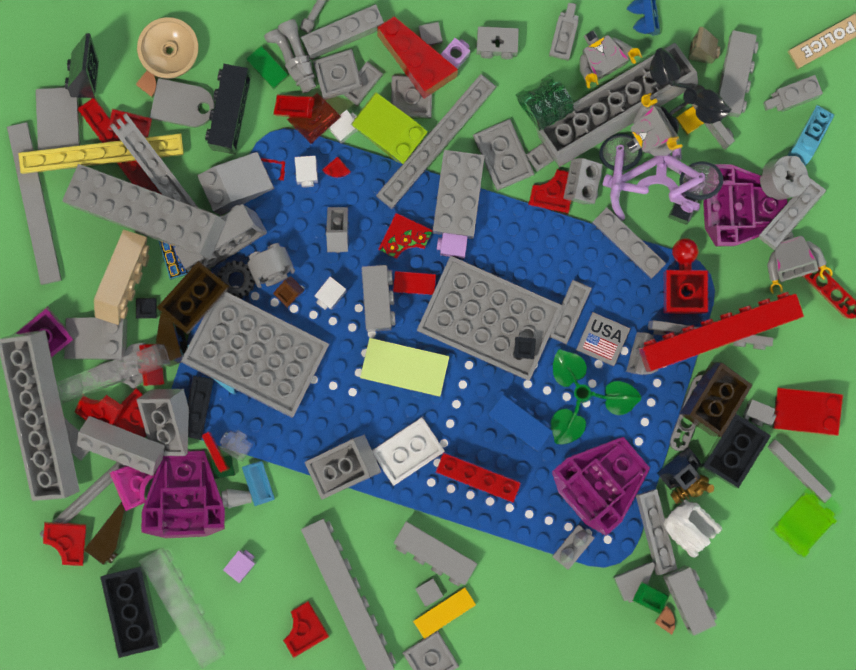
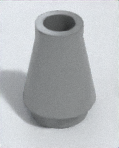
M226 489V491H221V499L224 507L230 509L251 503L250 491Z

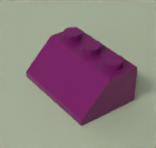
M48 306L14 333L20 334L45 330L51 358L73 340L62 322Z

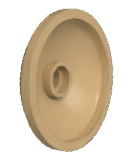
M165 17L154 20L143 29L138 39L137 52L142 65L151 74L160 78H176L185 74L192 68L198 57L199 44L194 31L188 24L176 18ZM168 48H173L171 54L166 53Z

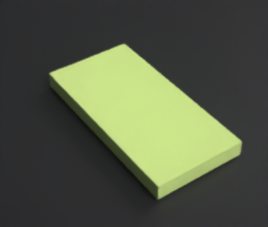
M369 338L360 378L440 397L449 356Z

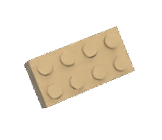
M126 230L122 231L94 298L95 318L119 325L121 318L125 319L128 312V307L126 306L129 301L132 302L135 295L134 287L140 283L143 274L141 270L143 266H147L150 255H147L149 252L147 237Z

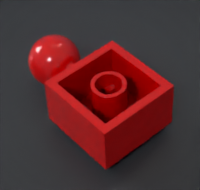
M680 239L673 246L672 254L679 263V270H666L664 272V313L705 314L708 312V271L692 270V262L698 257L699 249L697 244L691 239ZM684 287H686L687 291H690V294L686 297L681 293Z

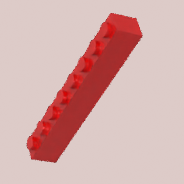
M789 292L776 295L777 300L770 301L768 298L759 301V306L751 308V305L739 308L740 313L732 315V312L720 315V320L713 322V319H708L700 322L701 326L694 329L692 325L681 329V334L675 335L672 332L663 335V340L656 342L655 339L644 342V347L638 349L646 372L660 369L803 318L804 314L797 294L789 295Z

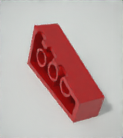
M395 16L378 27L377 36L409 77L423 99L457 77L458 69Z

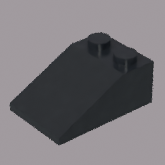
M86 33L73 49L71 59L67 61L69 77L65 79V89L69 91L70 97L95 98L99 60L90 33Z

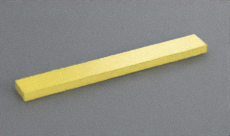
M182 134L145 138L160 158L184 155ZM122 141L18 153L21 174L77 168L78 164L94 166L136 161Z

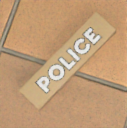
M856 14L789 50L788 54L796 68L799 69L856 37Z

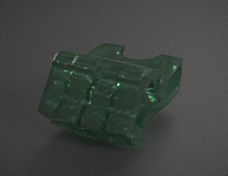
M550 75L541 79L542 82L537 88L527 91L522 90L515 94L522 110L528 115L539 131L553 125L575 111L573 100L565 86L560 81L555 82L554 78Z

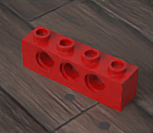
M445 453L442 454L436 473L510 502H514L521 484Z

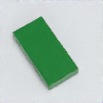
M262 46L246 58L250 65L273 89L288 77V74Z
M641 582L632 601L661 614L669 595Z

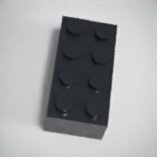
M223 64V69L218 71L217 81H220L219 89L214 91L213 101H216L215 109L210 111L209 121L212 122L211 128H207L205 141H207V144L213 151L236 155L251 74L248 68Z
M140 566L100 576L118 658L161 648L162 641L145 567Z

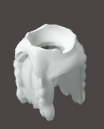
M685 499L671 512L668 518H665L663 524L671 538L693 558L699 555L698 552L711 543L709 538L713 539L716 533L719 534L722 531L720 524L716 523L704 509H701L698 503H692Z

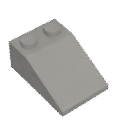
M258 152L214 166L197 175L213 211L220 216L229 212L234 206L245 204L274 189Z
M95 317L66 318V329L73 340L65 346L64 359L126 360L128 320L121 318L119 325Z
M184 389L149 390L137 399L147 438L165 446L163 456H186L188 454L189 407Z
M365 435L345 442L305 462L321 500L381 473Z

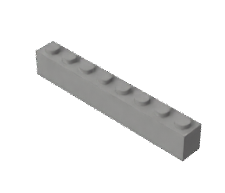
M322 519L301 529L366 669L394 670L396 660L392 652L388 653L385 648L387 641L383 633L379 634L376 629L379 624L374 614L370 616L367 610L370 605L365 595L361 597L358 591L361 586L357 578H352L349 572L352 567L348 559H343L340 553L343 551L340 541L338 539L334 540L331 534L335 532L331 522H326L325 519Z

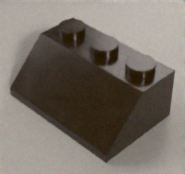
M198 261L157 306V309L173 324L188 334L229 289V286Z

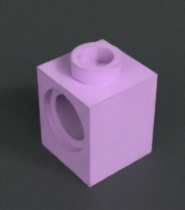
M454 38L440 55L458 69L470 56V46L464 40L460 39L459 41ZM453 50H459L462 55L459 58H453L450 53Z
M443 233V237L438 238L437 250H441L440 256L464 259L467 236Z
M239 550L223 571L240 583L256 564L253 560L255 556L247 550L244 552Z

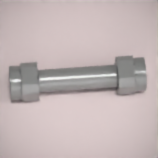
M326 0L316 1L307 19H303L299 27L301 30L311 33L315 27L314 21Z

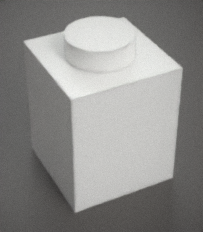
M347 110L327 125L328 129L340 143L345 142L358 131L350 125L357 116L353 112L349 114Z
M316 156L295 157L297 184H301L302 187H313L314 183H318Z
M329 277L316 293L315 297L318 299L316 303L324 310L327 307L332 310L347 290L333 278Z

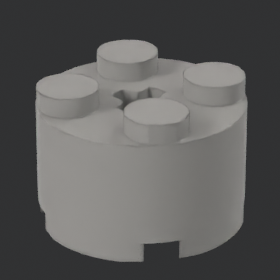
M785 156L768 162L764 165L762 176H760V184L767 196L773 197L776 200L798 196L810 183L807 169L797 156Z
M279 243L269 246L268 250L262 253L257 251L249 255L250 260L247 265L259 288H262L261 284L264 283L267 287L277 284L288 278V272L291 271L292 274L295 272L285 247H280Z

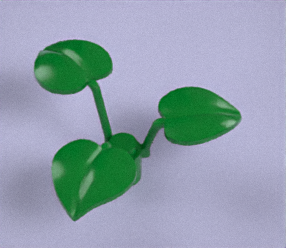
M559 349L553 360L554 378L563 387H569L574 382L576 385L574 395L577 402L574 413L569 409H561L552 417L551 429L554 442L556 444H568L582 436L586 428V421L583 417L577 416L580 404L588 402L592 396L607 399L606 408L612 414L624 415L641 401L640 393L633 386L621 381L609 383L606 386V395L591 392L587 385H580L577 381L583 379L586 375L587 366L583 358L577 354Z

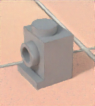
M752 399L749 400L742 418L746 420L751 418V423L761 427L763 424L772 426L776 415L773 414L775 409Z

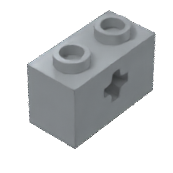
M478 27L476 55H481V58L486 59L493 58V56H501V59L517 57L519 28ZM495 40H499L500 46L498 48L495 47Z

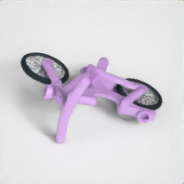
M623 133L615 134L607 138L600 147L599 156L604 166L614 171L613 176L608 174L605 176L603 186L611 188L610 199L616 217L621 221L625 219V214L619 203L621 190L647 194L650 185L663 184L670 190L669 200L680 204L684 211L691 213L693 209L698 211L700 204L684 198L685 196L695 200L709 199L715 196L723 185L722 172L716 165L705 161L694 162L688 166L680 161L682 159L681 148L675 149L672 152V156L670 154L667 156H654L652 159L623 174V171L636 166L642 157V148L632 153L627 146V142L635 137ZM657 165L656 175L641 179L638 184L625 183ZM667 167L680 174V186L666 176Z

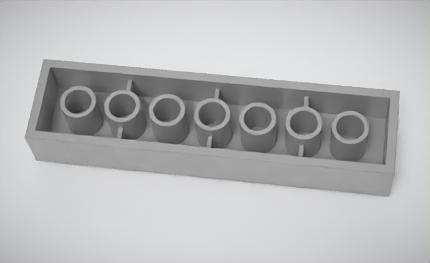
M676 43L665 48L677 61L681 71L680 78L673 82L686 85L691 84L692 87L697 85V72ZM653 55L536 125L537 134L554 161L561 167L631 125L642 104L641 98L643 95L651 92L650 99H657V103L652 105V107H661L684 93L686 88L671 86L669 82L665 85L655 82L650 74V64L654 57Z
M80 164L77 165L62 200L75 209L208 260L212 256L226 223L217 215Z
M45 330L13 334L0 338V357L32 501L67 498L80 492Z

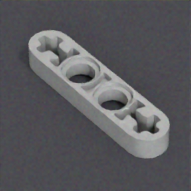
M703 375L696 376L691 381L681 410L689 399L692 390L694 391L697 386L696 381H700ZM680 413L670 438V447L675 451H682L687 448L696 426L692 423L688 429L681 426L683 416ZM677 429L688 432V436L685 434L682 436L684 445H679L678 448L674 439L679 438L681 433H677Z
M774 439L767 446L821 502L825 504L832 497L830 492L777 440Z

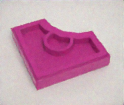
M129 466L110 473L126 511L145 503V487L149 480L154 478L155 474L152 476Z

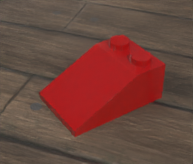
M777 388L774 412L776 418L773 423V429L839 436L843 395Z

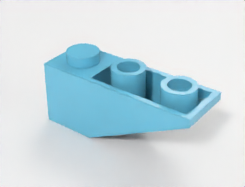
M817 105L787 156L799 157L806 166L818 148L834 115Z

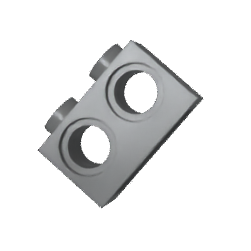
M584 158L572 159L563 199L580 204H595L603 164Z

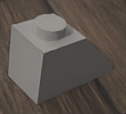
M328 207L327 252H348V207Z
M652 561L613 577L623 601L634 602L632 600L640 583L648 584L655 567Z

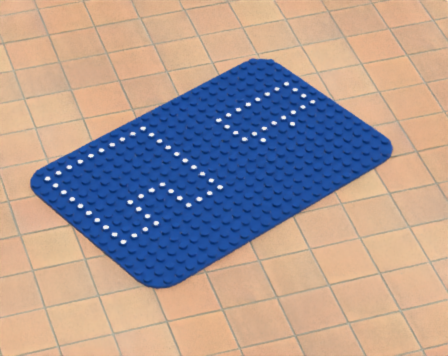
M283 128L269 132L257 141L250 154L258 152L260 158L277 160L279 162L285 161L284 181L278 180L282 164L263 162L274 189L243 204L257 213L267 234L213 267L211 272L218 277V273L226 263L241 261L247 264L250 260L249 255L257 251L262 253L268 250L269 246L279 243L280 247H285L295 269L293 274L290 271L287 273V276H291L304 288V292L287 308L273 294L283 281L268 287L264 283L261 284L262 288L257 287L255 283L253 291L251 290L250 294L244 296L241 300L328 343L329 346L293 418L235 390L236 394L233 395L214 380L203 434L211 432L218 446L310 475L305 464L306 461L362 435H365L371 450H374L422 417L445 452L443 453L521 483L514 502L436 473L442 454L394 486L379 465L381 473L349 488L550 554H554L576 526L580 525L594 537L593 541L575 561L587 566L605 568L619 564L631 555L640 540L644 528L636 496L622 522L608 535H604L586 525L560 495L552 471L569 457L624 437L650 467L636 495L656 489L659 480L657 472L663 467L670 445V438L679 417L698 355L662 367L655 373L647 375L626 372L637 332L651 334L657 342L663 340V335H655L653 330H648L649 321L654 320L700 327V322L710 318L715 296V287L711 274L708 272L707 313H664V272L666 270H679V263L674 259L672 249L642 240L666 263L651 279L594 224L544 208L530 206L529 203L480 188L474 238H467L465 258L457 259L562 305L572 280L591 288L567 344L549 337L532 377L528 381L418 332V326L432 295L393 292L394 305H390V311L395 313V325H392V330L367 332L362 267L387 265V269L392 271L393 284L389 285V291L394 289L395 271L436 274V289L450 258L448 256H440L441 250H437L438 238H442L443 235L433 234L432 232L425 249H407L397 259L378 249L396 213L433 230L440 175L425 170L401 200L391 209L377 198L376 195L403 164L295 129ZM316 156L318 183H314L313 187H302L301 184H297L295 157ZM338 157L351 173L345 177L334 178L326 175L322 169ZM328 207H348V252H327ZM695 260L692 262V270L708 271L700 261ZM234 272L230 275L229 284L232 287L238 288L243 285L244 276L242 273ZM331 277L343 286L347 292L332 310L328 307L324 310L316 303L318 299L315 295L328 278ZM684 287L681 293L686 297L690 294V291H687L686 287ZM592 312L630 328L614 366L576 350ZM202 319L190 331L187 345H190ZM369 338L449 356L440 397L360 378ZM559 349L577 354L583 358L587 366L586 375L583 379L577 381L580 385H587L591 392L606 395V386L609 383L621 381L633 386L640 393L641 401L624 415L612 414L606 408L607 399L592 396L588 402L580 404L577 416L583 417L586 421V428L582 436L568 444H556L553 433H551L538 452L488 416L502 395L506 397L508 394L518 401L517 406L522 409L527 407L535 413L533 417L536 420L540 421L543 419L550 425L552 417L557 411L569 409L574 413L577 402L574 395L576 385L573 382L569 387H563L557 383L553 375V360ZM181 362L172 389H184L188 403L193 375L213 378Z

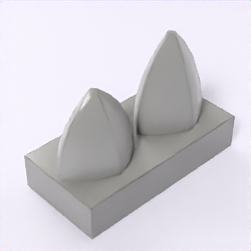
M641 332L636 333L626 372L647 375L658 371L657 369L646 372L638 349L644 347V342L654 339L653 335Z
M577 525L552 557L569 570L593 541L594 537L580 525Z

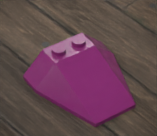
M714 164L722 172L723 185L715 196L703 200L706 232L715 246H737L758 238L787 205V199L776 200L773 197L767 196L761 187L760 175L732 164ZM710 168L705 180L706 186L703 188V195L714 191L719 184V176L712 168Z
M621 437L567 458L552 471L558 492L582 521L600 533L608 535L624 519L650 467L627 440Z
M188 451L186 456H163L142 509L141 532L162 538L207 537L224 530L225 508L205 452Z

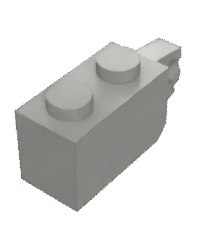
M816 75L777 89L775 93L771 94L772 99L765 101L763 105L766 111L777 108L778 111L784 112L818 99L823 93Z

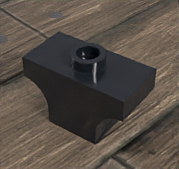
M688 447L657 472V474L670 490L674 487H682L686 490L701 478L697 470L702 463Z

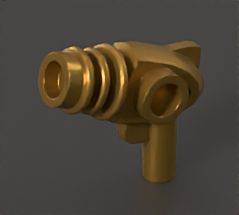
M700 475L701 478L686 490L680 487L681 490L677 488L678 492L673 490V493L670 495L676 505L682 503L681 499L684 500V497L690 500L688 495L699 497L704 491L712 493L714 486L708 483L709 477Z

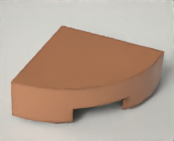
M146 71L136 85L153 98L156 91V79L153 74Z
M665 606L654 623L672 635L675 629V618L671 609Z

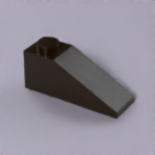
M160 313L155 344L157 350L156 358L160 365L171 367L181 363L188 345L184 331Z
M122 502L84 549L102 565H106L108 562L111 564L118 556L116 552L120 547L127 513Z

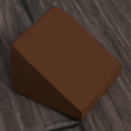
M290 276L281 283L273 294L288 308L304 292V288Z

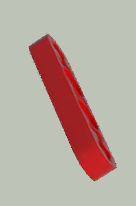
M825 270L822 273L827 279V284L824 287H820L816 283L819 272L812 279L809 277L812 273L802 276L844 318H856V300ZM833 290L840 291L841 299L839 301L832 300L831 292ZM847 298L848 301L845 303L849 307L852 305L855 307L853 310L855 314H847L848 308L845 305L839 307V304Z

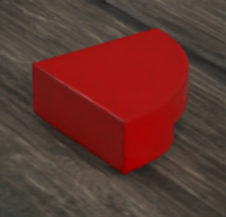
M338 157L322 169L326 175L334 178L345 177L351 173Z

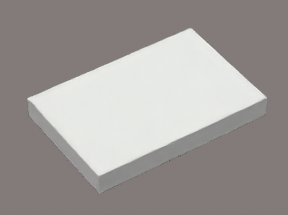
M422 417L372 450L375 459L393 486L445 452Z

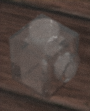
M239 430L236 432L230 431L229 434L225 433L219 442L222 444L221 450L242 462L253 446V443L246 440L248 436Z

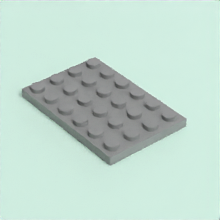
M450 256L417 331L530 381L563 306ZM515 337L536 339L534 360L513 358Z
M225 292L204 315L181 362L293 418L329 344Z

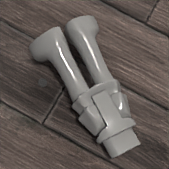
M295 19L283 22L278 26V29L264 35L265 40L268 43H276L280 47L286 63L285 67L289 70L288 72L291 77L297 82L296 86H300L303 93H307L315 88L316 85L313 81L315 76L312 74L311 61H309V55H305L302 49ZM290 43H291L292 48H293V50H294L295 57H294V55H293V52H292Z

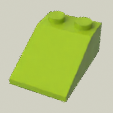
M376 92L350 124L389 157L401 164H404L428 132L411 117Z

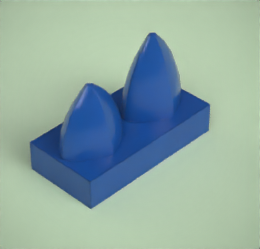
M656 0L632 1L626 9L635 14H645L644 17L635 23L633 29L642 34L660 35Z

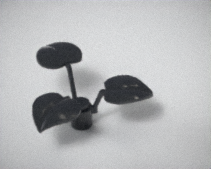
M661 47L657 49L650 64V74L654 81L660 85H665L669 82L671 86L686 88L683 95L685 102L670 112L666 108L661 107L676 134L679 132V123L672 115L688 104H695L697 106L696 116L706 124L716 123L724 119L732 111L721 96L713 90L705 89L702 85L692 87L691 84L686 85L673 82L677 81L681 76L680 67L668 51Z

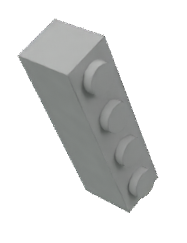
M375 4L301 38L310 60H313L377 32L378 27L384 21Z
M733 30L729 36L718 94L723 101L732 109L727 116L738 118L741 112H745L747 101L744 100L745 93L749 92L751 81H748L749 73H753L755 62L752 61V56L757 53L759 42H756L757 35Z
M91 416L87 418L80 429L77 440L78 447L152 476L163 459L165 448L162 444Z
M407 521L394 541V544L397 545L396 550L405 555L407 552L413 554V560L422 565L425 562L432 566L431 570L440 576L445 573L450 576L449 581L457 586H460V584L465 585L477 566V563Z

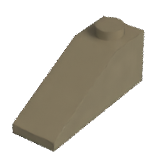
M699 27L691 40L688 60L712 64L715 58H719L720 47L717 46L718 39L704 27Z

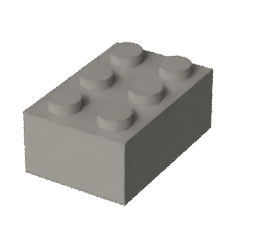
M387 265L362 267L367 332L392 330V325H395V313L390 311V305H394L393 291H389V285L393 284L392 271L387 269Z
M683 566L663 575L688 633L694 636L716 626L714 620L717 619L713 608H710L706 603L709 599L705 590L698 586L697 582L700 579L695 569Z

